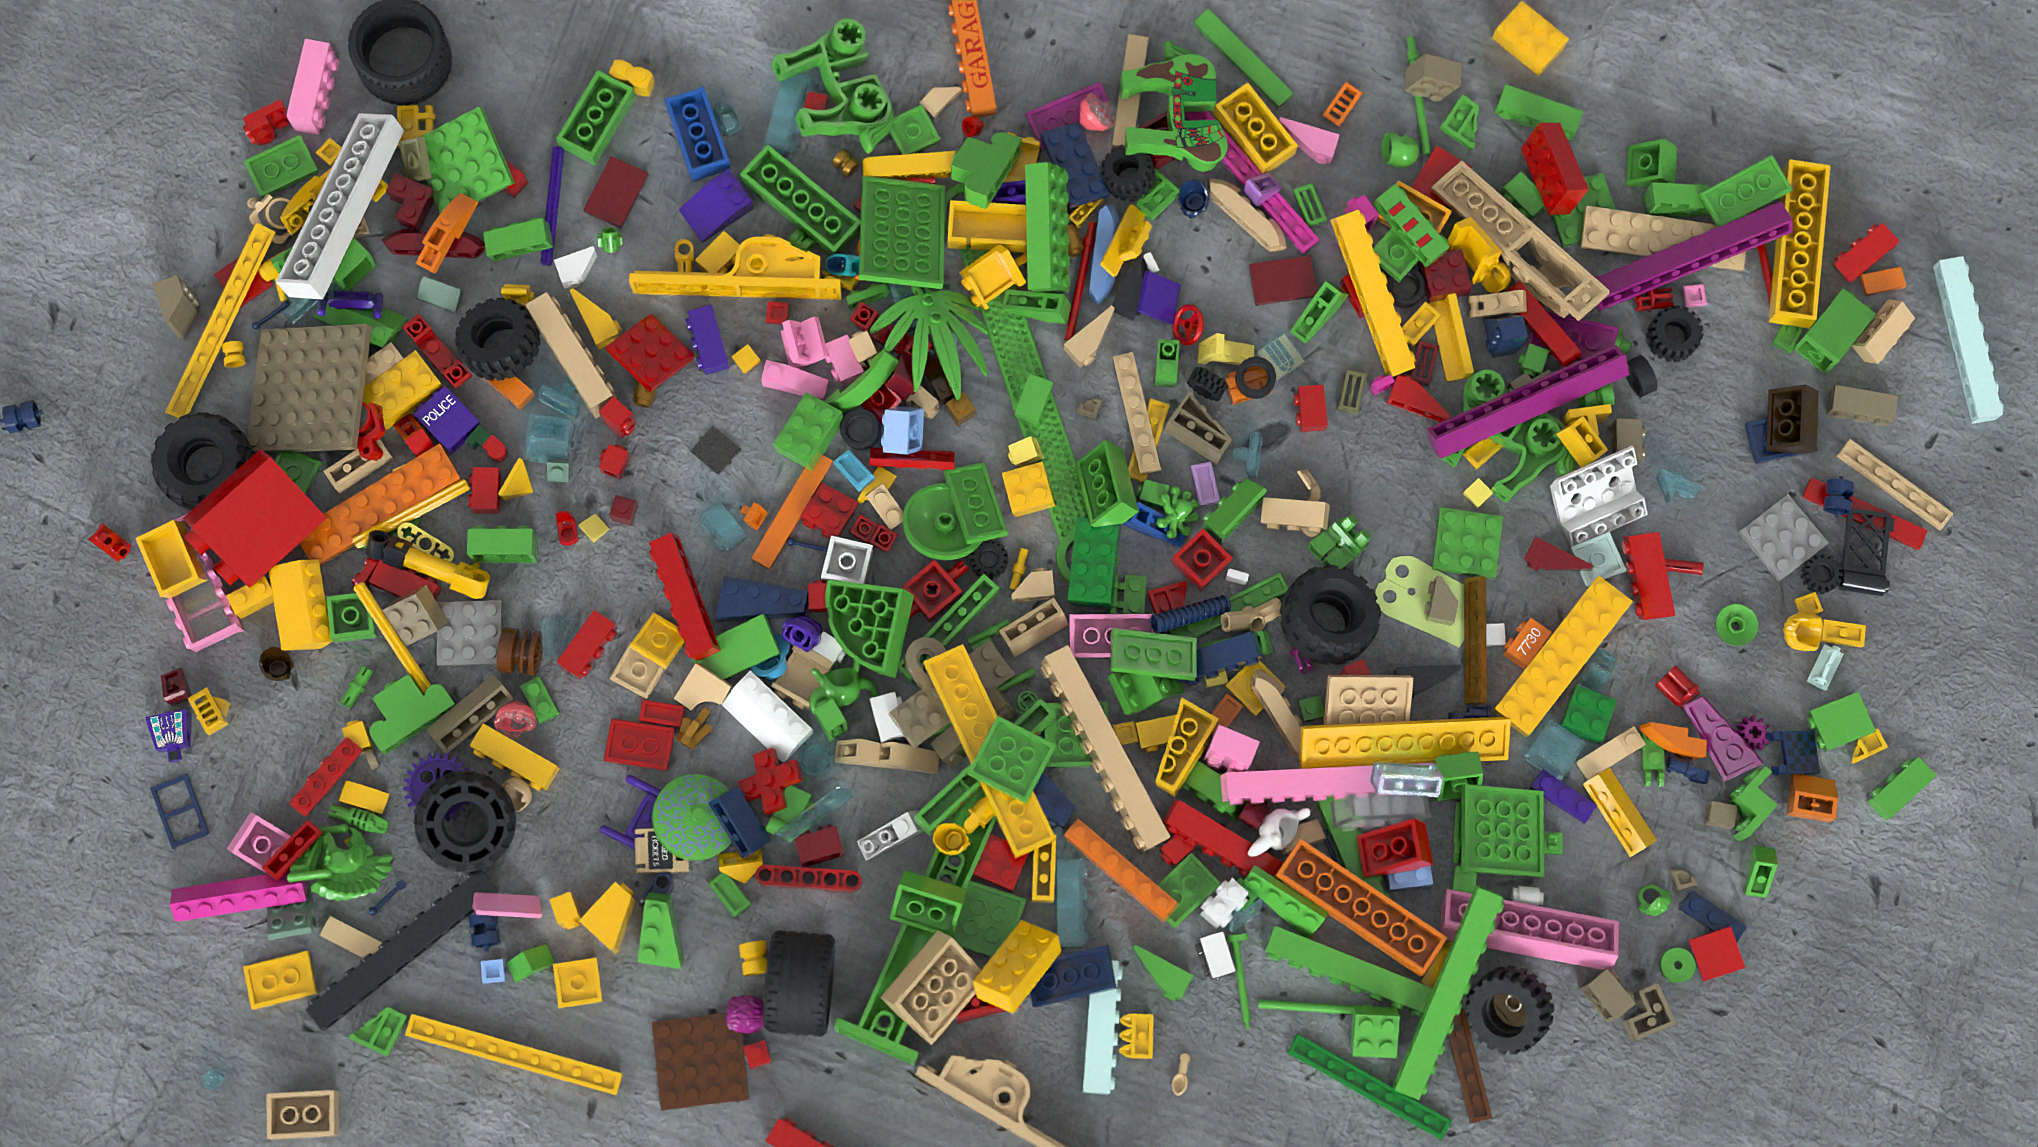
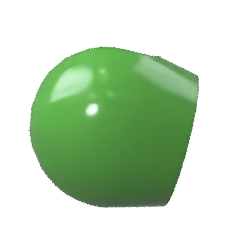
M1395 132L1385 133L1382 140V157L1384 162L1397 168L1411 166L1417 160L1419 154L1416 141L1408 135L1400 137ZM1390 139H1391V144H1392L1391 153H1390V150H1389V142H1390Z

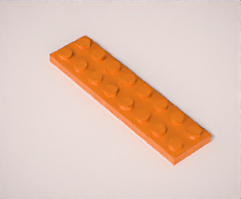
M439 443L324 513L327 519L302 540L300 544L308 559L319 560V564L322 566L353 547V537L462 479L443 446Z

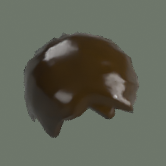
M273 646L264 650L260 655V669L267 679L271 681L290 679L294 663L289 654Z

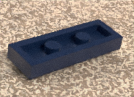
M1694 891L1689 892L1679 910L1711 931L1731 926L1737 943L1747 926Z

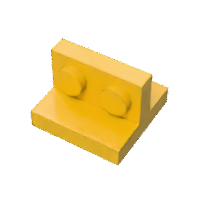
M1611 404L1570 409L1561 422L1567 426L1574 420L1584 416L1599 436L1597 424L1604 423L1612 413Z

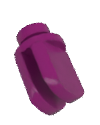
M1291 646V649H1294V651L1290 652V656L1295 657L1299 671L1303 675L1305 672L1298 655L1301 651ZM1304 657L1309 672L1313 671L1309 659Z

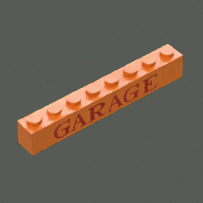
M950 0L951 4H948L949 16L954 18V23H951L953 36L957 35L958 42H955L956 55L960 54L961 61L958 62L960 74L964 73L965 78L962 81L963 93L968 95V99L965 100L966 110L971 112V116L978 118L996 115V103L977 0Z

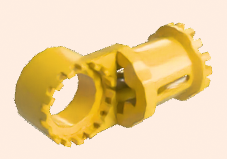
M680 239L675 244V262L677 263L678 272H692L694 248L688 239ZM684 244L690 247V252L685 255L678 251L679 247Z

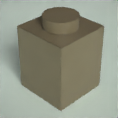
M1716 801L1709 802L1706 808L1704 825L1730 830L1739 822L1740 813L1737 812L1738 806Z

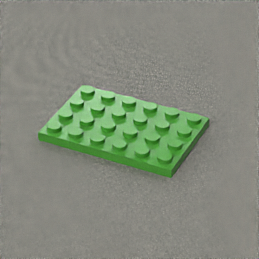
M863 176L859 280L935 289L943 288L944 185Z

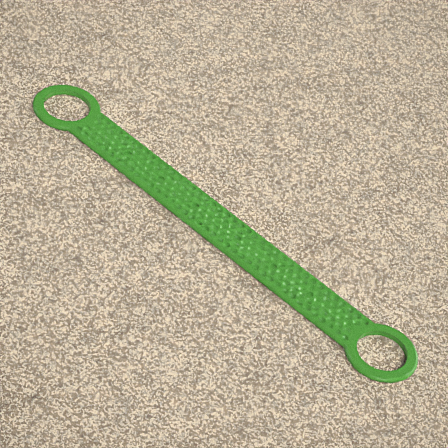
M964 183L957 184L945 192L944 232L947 235L949 226L946 213L950 200L964 193ZM967 245L966 249H959L965 268L989 252L988 250H971V245ZM1015 284L1010 286L1007 290H1016ZM1003 291L987 303L989 307L987 310L980 307V312L985 327L989 331L988 336L1012 405H1014L1016 398L1020 399L1023 391H1020L1023 379L1027 380L1029 374L1048 379L1026 316L1001 309L1005 291ZM1051 391L1039 425L1018 418L1017 420L1024 439L1030 436L1036 438L1044 459L1033 464L1043 462L1046 467L1056 505L1055 507L1048 508L1059 539L1055 557L1056 565L1061 576L1070 583L1071 570L1066 563V551L1074 541L1076 517L1089 518L1076 467V460Z

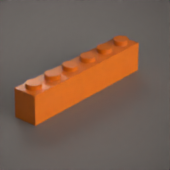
M1077 819L1064 834L1065 840L1161 922L1164 923L1178 907V902L1080 819Z

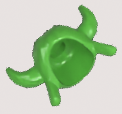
M854 660L852 668L837 669L826 672L823 675L817 668H812L811 672L817 679L820 687L814 690L810 696L811 711L815 714L814 709L817 708L816 705L822 699H828V701L834 699L839 707L850 705L858 699L860 689L868 690L873 698L877 697L876 686L871 680L859 677L860 664L856 660Z

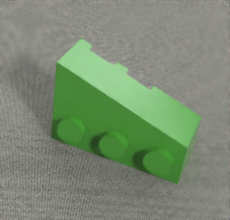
M1197 761L1181 789L1185 792L1191 791L1198 800L1208 803L1214 810L1235 822L1249 801H1243V804L1230 805V801L1223 802L1221 775Z

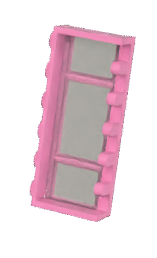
M187 514L175 519L184 523L187 532L192 529L183 519ZM195 549L208 581L170 599L168 598L166 603L177 617L174 619L176 626L185 635L183 637L187 649L198 653L214 643L244 631V628L226 597L228 592L220 574L213 568L215 563L209 550L201 556Z

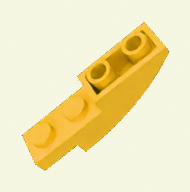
M332 167L322 176H314L285 207L280 219L289 234L293 235L304 226Z

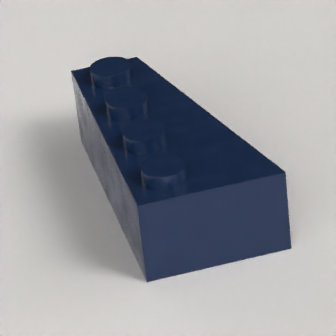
M724 576L715 618L717 622L750 620L762 614H765L767 618L777 619L805 616L808 604V591Z

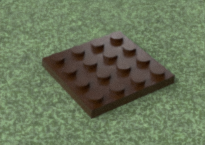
M726 1013L652 1022L661 1111L749 1100L743 1035L728 1028Z

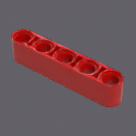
M1520 281L1505 291H1526L1527 312L1516 314L1523 316L1527 327L1563 368L1582 357V353L1575 343Z
M761 865L755 873L758 883L765 887L857 892L862 887L860 874L853 870ZM768 870L772 876L768 881H762L760 879L761 872ZM791 872L793 874L792 881L788 883L783 882L781 879L783 873ZM807 873L815 875V880L811 884L803 882V877ZM828 875L836 876L837 881L834 885H827L825 883V878ZM850 876H855L859 880L858 884L854 887L846 884Z

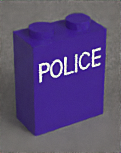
M444 386L442 389H437L428 402L421 403L416 408L414 416L451 455L466 442L470 434L481 424L450 390Z

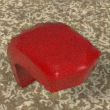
M568 511L557 512L556 520L560 544L571 546L577 543L578 529L574 516Z

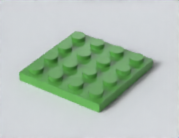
M479 106L421 136L425 137L432 177L426 180L429 187L435 192L433 197L440 214L459 193L479 202L515 184L483 107Z
M1469 784L1461 785V871L1537 878L1544 877V791Z

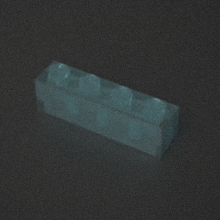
M798 74L781 81L763 147L768 144L784 158H789L790 152L795 150V133L799 134L800 132L795 117L799 109L804 107L807 92L812 89L808 75Z
M1057 859L1056 861L1057 935L1061 949H1083L1084 943H1088V930H1084V921H1088V908H1084L1083 900L1088 898L1087 886H1083V878H1087V865H1083V859Z

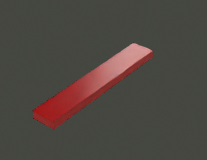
M1811 477L1802 498L1824 507V499L1828 496L1825 492L1826 484ZM1854 496L1850 497L1853 501L1852 508L1889 513ZM1853 514L1852 521L1861 525L1866 522L1861 515ZM1891 514V518L1895 520L1894 531H1889V537L1919 550L1928 530ZM1876 517L1871 521L1878 531L1884 527L1885 518Z

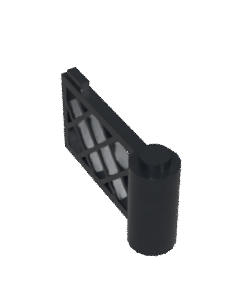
M1852 508V512L1847 514L1842 561L1843 569L1841 571L1843 576L1840 578L1842 579L1841 583L1838 584L1839 590L1883 596L1884 593L1888 592L1890 582L1885 574L1889 531H1894L1895 520L1891 518L1890 513ZM1853 514L1861 515L1866 522L1858 528L1852 521ZM1876 517L1885 518L1884 527L1880 531L1871 522ZM1866 524L1875 533L1868 540L1860 531ZM1854 533H1857L1864 542L1857 548L1850 542L1851 536ZM1876 536L1882 541V548L1878 551L1869 542ZM1865 544L1873 553L1866 560L1858 551ZM1853 553L1862 562L1857 567L1848 565L1849 556ZM1875 556L1881 563L1880 570L1872 569L1867 562Z

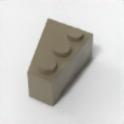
M1189 390L1168 420L1164 431L1217 465L1229 448L1232 439L1220 424L1212 419L1206 412L1207 409L1200 405L1192 391Z

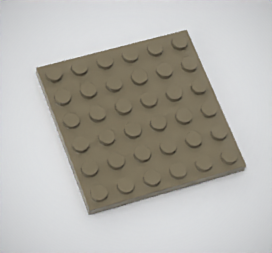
M368 324L261 330L247 440L253 453H257L260 449L265 453L357 450L372 326Z

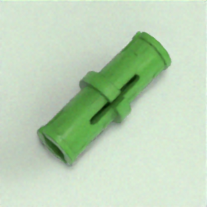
M362 665L353 682H349L348 685L350 687L339 703L352 709L360 693L365 691L364 687L374 672Z

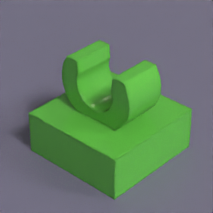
M1544 832V854L1562 855L1563 833Z

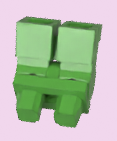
M1350 514L1336 521L1327 530L1310 541L1307 548L1318 561L1326 556L1322 562L1323 566L1337 565L1339 569H1343L1369 546L1367 543L1372 536L1365 529L1357 533L1353 527L1358 523V520L1353 514Z

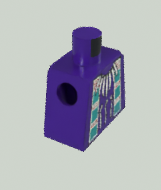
M183 709L145 717L155 749L160 753L167 752L169 762L181 761L180 749L191 747V712Z

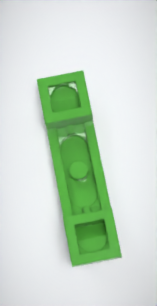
M883 349L869 361L870 368L844 391L837 389L824 402L842 411V413L857 407L884 384L897 366L898 359Z

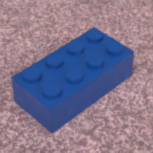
M704 87L664 99L691 182L722 173L727 169L731 170L730 162Z

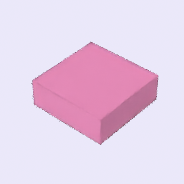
M1704 284L1682 287L1685 307L1705 306L1707 304Z

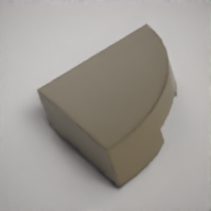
M1098 398L1088 400L1079 405L1076 413L1096 420L1103 400Z
M1679 869L1669 871L1676 892L1698 885L1697 880L1685 871Z

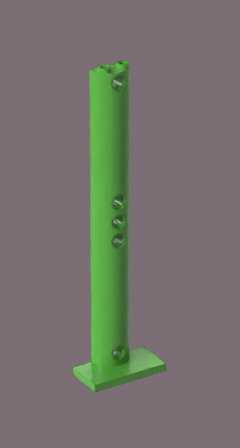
M981 788L949 818L948 823H955L964 827V822L969 817L968 809H971L980 799L986 797L983 789ZM996 816L992 817L985 825V828L979 825L971 834H966L969 837L970 845L961 853L947 855L936 848L924 876L939 881L943 877H949L952 880L951 885L966 889L995 824ZM957 857L961 863L959 866L953 867L949 864V859ZM903 923L859 1025L856 1026L837 1018L834 1030L915 1066L919 1052L899 1044L907 1023L883 1001L881 996L935 933ZM881 1017H888L891 1024L884 1028L878 1024V1020Z

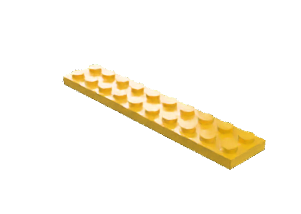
M962 644L924 661L923 664L972 765L997 714ZM979 781L1015 858L1056 839L1034 792H1032L1027 804H1024Z
M1506 717L1301 726L1300 769L1434 763L1435 757L1444 754H1461L1465 751H1478L1480 761L1508 760L1511 719Z

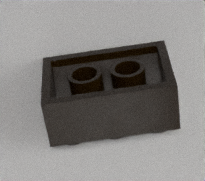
M1806 384L1768 390L1767 451L1794 454L1817 452L1818 390Z

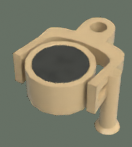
M266 194L261 201L255 197L248 199L247 205L253 210L249 215L251 224L254 226L257 222L263 225L258 218V213L263 209L264 219L269 225L278 229H285L286 227L280 217L290 200L283 197L273 198L269 194ZM288 230L283 235L275 234L272 242L282 244L291 234H289Z

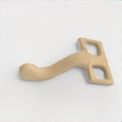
M1308 469L1299 470L1297 473L1310 490L1308 501L1318 502L1321 497L1319 485ZM1301 528L1309 537H1317L1320 534L1308 532V528Z

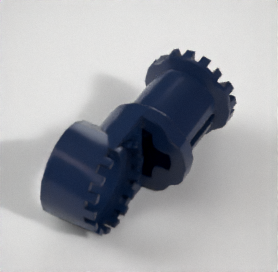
M1468 705L1467 712L1457 711L1456 713L1454 711V714L1449 712L1448 719L1491 717L1489 715L1491 707L1490 705L1485 707Z
M1670 754L1666 772L1670 773L1673 771L1684 774V777H1688V780L1695 783H1708L1710 771H1706V769L1702 771L1703 768L1692 767L1693 759L1688 758L1686 760L1675 757V754Z

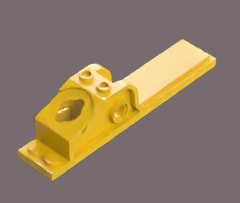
M765 234L763 237H751L743 241L737 249L736 262L729 273L634 271V273H629V283L633 294L842 300L840 279L833 276H826L822 279L820 256L809 251H802L792 246L790 242L771 234Z

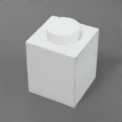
M824 631L821 634L819 645L812 649L814 652L834 662V666L837 662L841 663L847 654L836 639Z

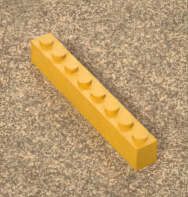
M1358 209L1331 219V224L1386 376H1395L1415 368V357L1413 352L1409 351L1407 345L1408 337L1401 329V317L1397 311L1395 312L1393 306L1394 298L1386 287L1387 278L1380 270V259L1372 248L1373 239L1370 233L1366 231L1364 215Z

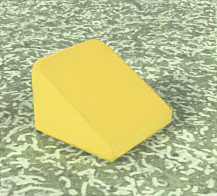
M596 514L578 525L593 543L610 530Z

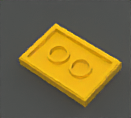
M308 950L243 966L252 1010L318 994L310 952Z

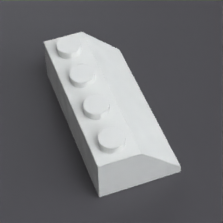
M749 671L735 685L722 703V706L767 749H775L777 758L782 763H785L813 734L812 728L752 671Z

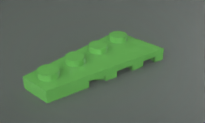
M1257 866L1251 869L1243 881L1246 886L1305 938L1309 939L1328 915L1327 911Z

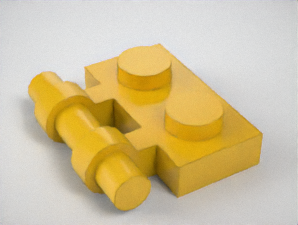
M418 105L397 106V122L404 129L400 141L418 138L434 130L436 115L433 113V106H425V113H419ZM424 121L425 130H419V122Z

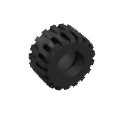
M1123 144L1119 145L1118 149H1115V147L1111 149L1112 153H1107L1105 155L1106 160H1103L1101 163L1102 177L1109 193L1113 194V197L1116 199L1120 197L1121 201H1126V199L1134 201L1136 197L1139 200L1142 198V194L1147 195L1149 193L1148 189H1152L1154 186L1153 181H1156V172L1150 155L1148 153L1126 155ZM1127 168H1138L1137 172L1130 177H1119L1120 173Z
M1675 305L1673 309L1671 306L1666 307L1665 310L1662 309L1654 317L1647 329L1646 339H1649L1647 344L1648 347H1653L1651 352L1653 354L1658 353L1659 359L1666 358V362H1670L1672 359L1674 362L1687 359L1698 348L1703 338V333L1701 332L1704 329L1703 325H1699L1701 322L1700 318H1695L1694 315L1696 313L1694 311L1688 312L1687 307L1680 309V305ZM1674 325L1679 327L1684 333L1685 342L1676 343L1671 341L1665 334V326Z

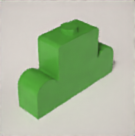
M998 132L992 136L990 145L968 137L960 150H956L951 163V178L964 183V197L968 203L984 209L988 208L1022 152V138L1005 132Z
M406 675L397 682L395 680L385 685L383 691L373 697L374 702L386 721L374 722L370 728V735L379 750L386 755L428 728L456 704L441 685L434 684L429 686L424 695L409 675Z

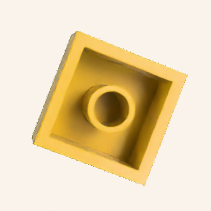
M1043 462L1002 473L1011 510L1015 518L1056 506Z

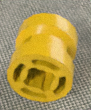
M230 341L222 344V351L225 353V367L236 368L246 364L245 356L242 354L244 350L243 342Z

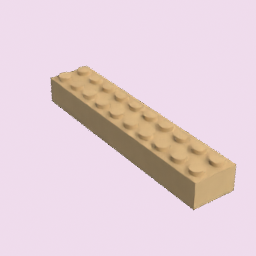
M1067 645L1045 656L1041 662V673L1045 679L1049 678L1052 684L1050 689L1055 698L1059 697L1062 703L1060 708L1063 714L1069 716L1072 722L1070 727L1073 733L1079 735L1082 740L1080 745L1086 755H1090L1092 769L1096 774H1100L1102 781H1100L1106 793H1110L1113 799L1111 804L1114 810L1120 812L1123 818L1121 823L1126 831L1129 830L1133 836L1131 839L1133 846L1136 850L1140 849L1141 853L1164 842L1170 838V835L1069 646Z

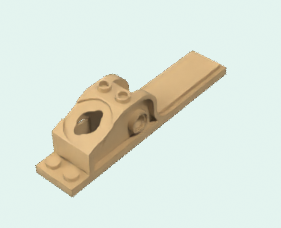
M1463 161L1459 162L1432 186V191L1463 219L1472 217L1502 250L1501 255L1510 270L1511 278L1514 282L1520 281L1540 304L1547 306L1555 311L1556 314L1565 318L1570 313L1579 321L1609 295V290ZM1527 242L1530 252L1539 264L1542 265L1538 270L1524 261L1517 252ZM1567 286L1571 287L1573 291L1566 296L1559 289Z
M951 1055L939 1077L936 1075L938 1072L928 1065H925L924 1068L919 1066L915 1073L917 1077L1036 1147H1066L1023 1121V1110L1029 1100L1030 1086L1025 1076L1016 1070L1017 1066L1008 1060H1005L1004 1063L999 1060L990 1059L978 1061ZM975 1069L977 1073L972 1075L969 1071ZM1002 1092L1008 1093L1010 1102L1007 1104L1000 1103L998 1095Z

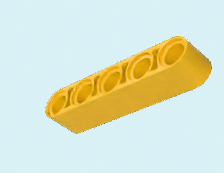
M956 151L868 157L862 160L863 176L902 181L910 180V177L917 176L918 178L933 176L935 178L951 177V163Z

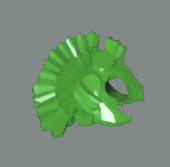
M349 828L351 837L346 842L347 850L338 848L331 833L328 832L323 837L322 854L317 860L315 870L331 869L332 876L319 878L315 884L310 886L311 892L318 893L320 897H326L328 900L334 899L335 901H348L351 898L356 899L359 896H366L369 892L375 893L377 888L381 886L380 881L385 879L386 873L392 869V865L389 862L393 856L389 853L380 857L372 856V848L368 845L366 846L363 836L355 828Z

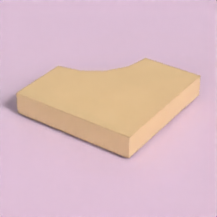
M697 662L674 699L690 710H693L699 703L704 701L722 704L733 686Z

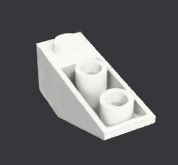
M919 810L906 812L858 840L857 844L865 860L867 861L924 832L915 822V815Z

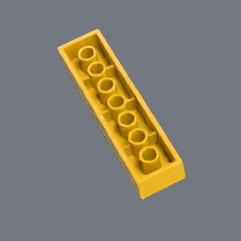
M1789 159L1783 168V174L1793 191L1781 197L1780 202H1782L1792 218L1793 232L1776 239L1769 311L1770 323L1810 328L1817 320L1831 165Z
M1598 575L1492 712L1498 717L1511 719L1510 726L1524 737H1528L1633 601Z

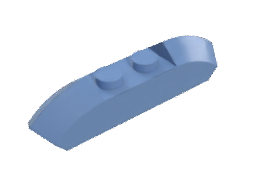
M1112 204L1106 205L1099 210L1089 287V297L1097 304L1102 303L1110 294L1116 276L1112 277L1100 265L1120 224V218Z

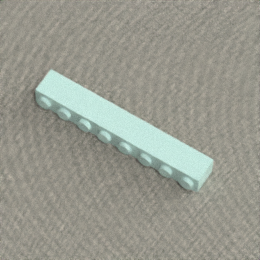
M1963 256L1939 260L1933 266L1971 422L1974 424L1996 420L2003 415L2004 407L2002 401L1999 400V387L1997 381L1994 380V367L1992 361L1989 360L1988 343L1984 341L1983 323L1979 321V307L1977 302L1974 301V287L1972 282L1969 281L1968 264L1964 261Z

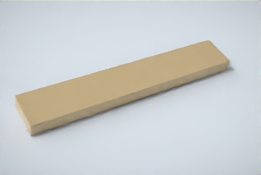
M1128 34L1123 71L1144 67L1148 37ZM1121 91L1119 92L1112 148H1119V145L1122 144L1125 147L1124 135L1126 127L1136 128L1140 93L1128 99H1121Z
M1849 439L1837 454L1839 459L1939 531L1944 528L1954 514L1852 439Z

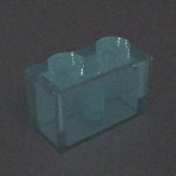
M720 501L700 516L701 528L707 535L711 533L715 537L713 542L721 551L725 549L729 553L748 538L744 529Z

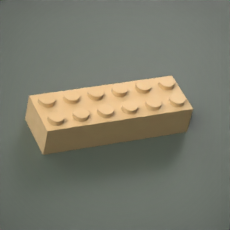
M546 292L525 304L590 412L597 419L600 417L599 411L613 396L617 399L615 391L609 382L604 383L606 379L598 364L594 366L596 363L587 347L584 348L585 346L577 331H573L574 329L565 313L562 314L563 311L554 296L550 298Z

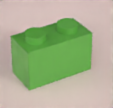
M1522 172L1515 176L1500 193L1501 196L1530 221L1545 209L1538 189Z
M1029 374L1027 380L1023 379L1020 391H1023L1020 399L1016 398L1012 409L1015 410V418L1039 425L1053 388V382Z

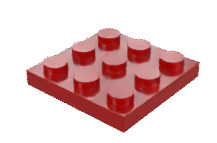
M651 313L606 347V351L649 392L694 360L695 357Z

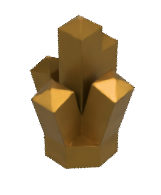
M703 708L698 717L693 721L689 717L683 718L680 731L675 739L694 751L696 746L712 732V726L709 724L705 725L707 718L711 714L710 709Z

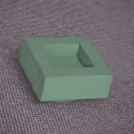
M548 459L547 481L568 483L570 480V460Z

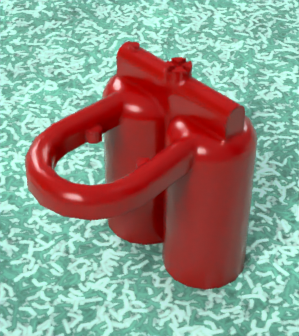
M1676 665L1655 684L1675 706H1679L1683 710L1685 704L1693 701L1700 694L1698 684H1695Z

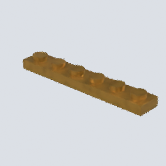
M1484 576L1464 578V704L1466 705L1487 703L1486 577Z

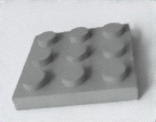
M1789 494L1738 532L1778 582L1829 543Z
M502 601L437 602L448 620L437 631V666L497 665L498 644L502 632Z

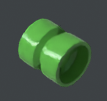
M1611 383L1579 397L1580 407L1614 405L1615 398Z

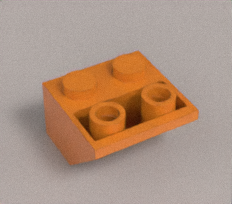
M1791 774L1786 815L1828 823L1835 820L1838 804L1835 780L1803 774Z

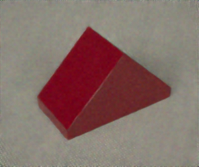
M182 668L161 675L165 702L171 706H176L188 701L192 694Z

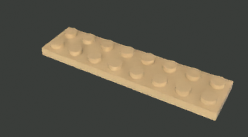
M1586 206L1580 248L1647 257L1654 252L1662 251L1674 244L1689 240L1691 237L1706 233L1713 228H1717L1715 224ZM1746 251L1708 267L1743 271Z

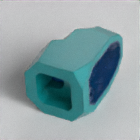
M831 255L826 259L825 268L832 275L855 277L859 274V256Z

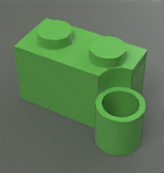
M793 786L786 787L784 794L787 808L772 815L766 827V832L780 838L783 837L784 833L793 837L796 832L800 833L805 823L802 820L805 812L809 814L814 804L811 801V794Z

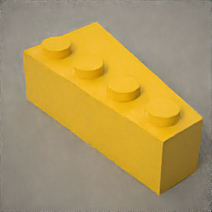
M1181 698L1156 778V786L1176 797L1220 725L1219 718Z

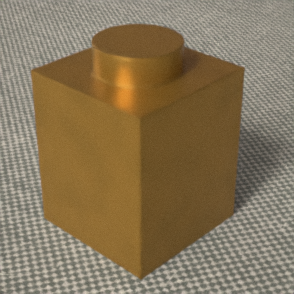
M964 392L961 393L959 400L953 398L946 403V410L957 426L975 416V408Z

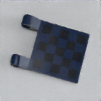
M1776 730L1766 733L1767 741L1781 740L1784 764L1771 767L1772 775L1820 773L1814 731Z

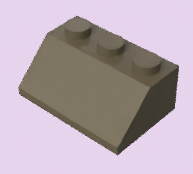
M178 275L154 282L153 286L165 323L180 340L185 339L199 313L197 306L200 303L196 293H193L191 287H188L186 281H182Z

